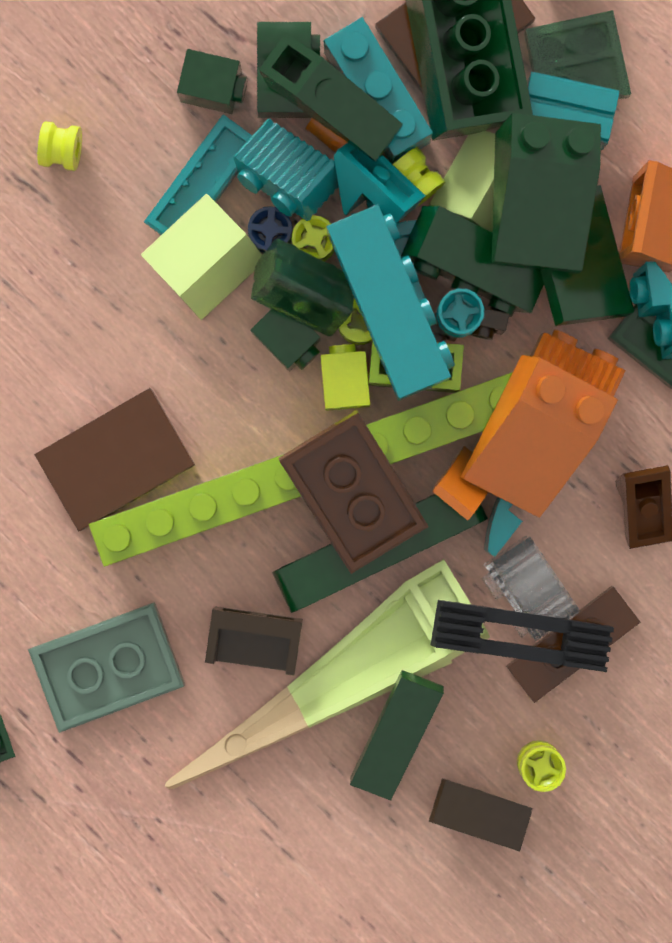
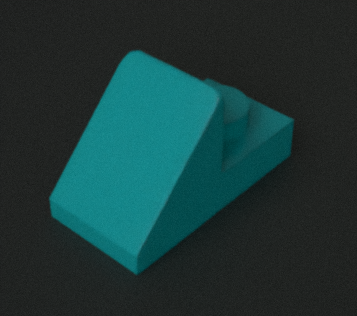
M349 143L339 148L334 154L342 210L345 215L349 214L368 198L374 206L379 205L383 215L391 213L395 223H398L414 210L426 196L383 155L375 162Z

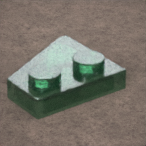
M613 10L525 30L524 37L532 72L619 90L618 99L630 97L631 90Z

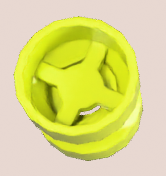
M419 147L410 150L393 164L426 195L418 206L428 200L446 183L438 171H430L428 169L426 156Z
M540 740L532 741L523 746L518 753V771L529 787L535 791L548 792L561 785L565 778L566 765L564 759L553 745Z

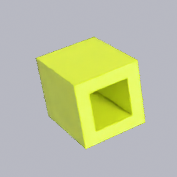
M356 344L329 346V354L321 355L325 410L370 407L366 351L356 352Z

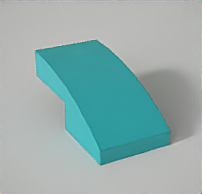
M497 497L488 521L484 550L494 557L523 522L509 511L513 504Z

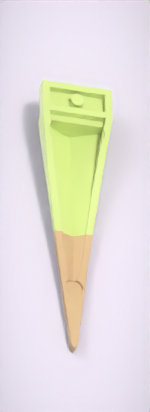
M443 559L404 582L317 662L233 731L166 782L165 787L175 789L392 691L401 670L423 677L453 663L451 660L463 654L464 651L436 648L430 645L438 600L464 604L471 603L445 560ZM482 623L481 628H484L483 633H480V638L488 639L490 635Z

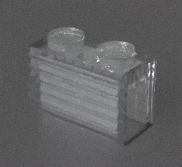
M530 536L521 538L483 564L488 574L481 578L495 600L503 596L513 611L562 619H570L581 612ZM513 626L521 638L529 634L535 642L551 632Z

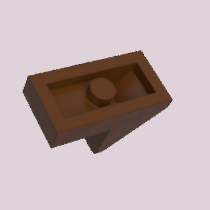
M669 466L623 473L615 482L623 502L625 539L629 549L672 541V495Z

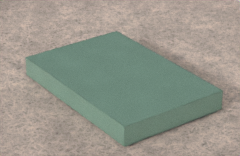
M155 602L28 649L59 733L185 686Z

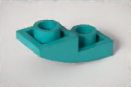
M655 261L645 262L633 274L630 280V297L633 304H637L639 317L656 316L653 324L654 341L657 346H661L662 359L672 358V284Z

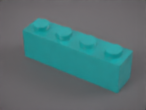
M377 204L327 225L328 237L397 400L400 401L449 380L451 375L448 369L455 366L454 360L446 342H436L430 326L437 324L435 315L427 298L419 301L412 284L418 282L419 279L410 257L407 255L401 258L394 241L401 239L391 213L383 215Z

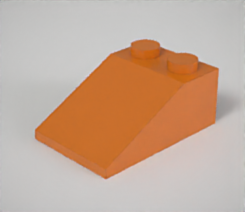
M521 355L460 478L540 518L598 441L618 399L541 357Z

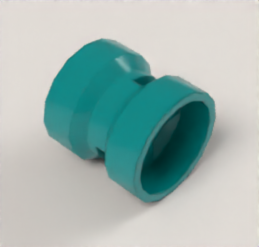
M458 288L449 291L442 298L436 310V321L439 328L444 334L452 338H464L471 335L480 326L484 318V305L481 298L475 292L468 289Z

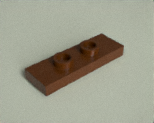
M613 586L609 587L568 618L569 620L614 627V632L610 633V637H613L612 642H609L608 647L641 623ZM551 631L533 646L561 650L563 633ZM514 659L506 666L534 703L580 669L522 659Z

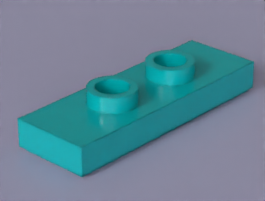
M223 114L150 212L144 223L162 235L205 194H208L217 202L238 174L233 156L252 135Z

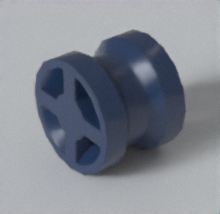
M273 206L263 207L255 211L248 223V235L260 253L269 256L278 255L286 251L291 245L293 227L289 216H286Z

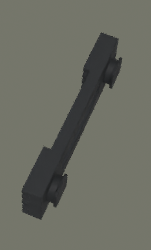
M438 600L430 645L436 648L607 672L608 667H605V664L609 662L607 652L611 651V647H608L609 642H612L613 637H610V633L614 632V627ZM486 621L563 633L561 650L480 638V633H483L484 628H481L482 623Z

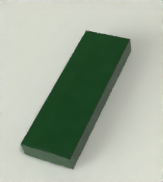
M401 670L350 778L351 786L390 801L392 800L444 694L443 685Z

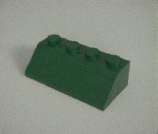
M406 0L429 125L433 132L432 141L475 134L500 127L512 113L533 115L511 0Z

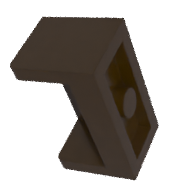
M215 606L212 609L205 663L214 664L216 661L283 670L286 671V675L294 676L303 619Z

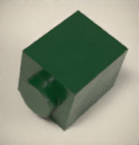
M187 49L177 94L181 103L232 114L235 102L242 103L244 100L248 77L242 75L241 64L238 60Z
M283 299L250 330L289 372L296 365L303 370L320 353L315 347L321 341L320 336Z

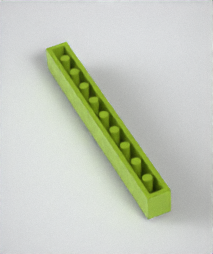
M512 373L369 423L367 427L390 464L484 431ZM280 456L90 523L89 527L102 564L105 567L301 497L281 465L279 461Z

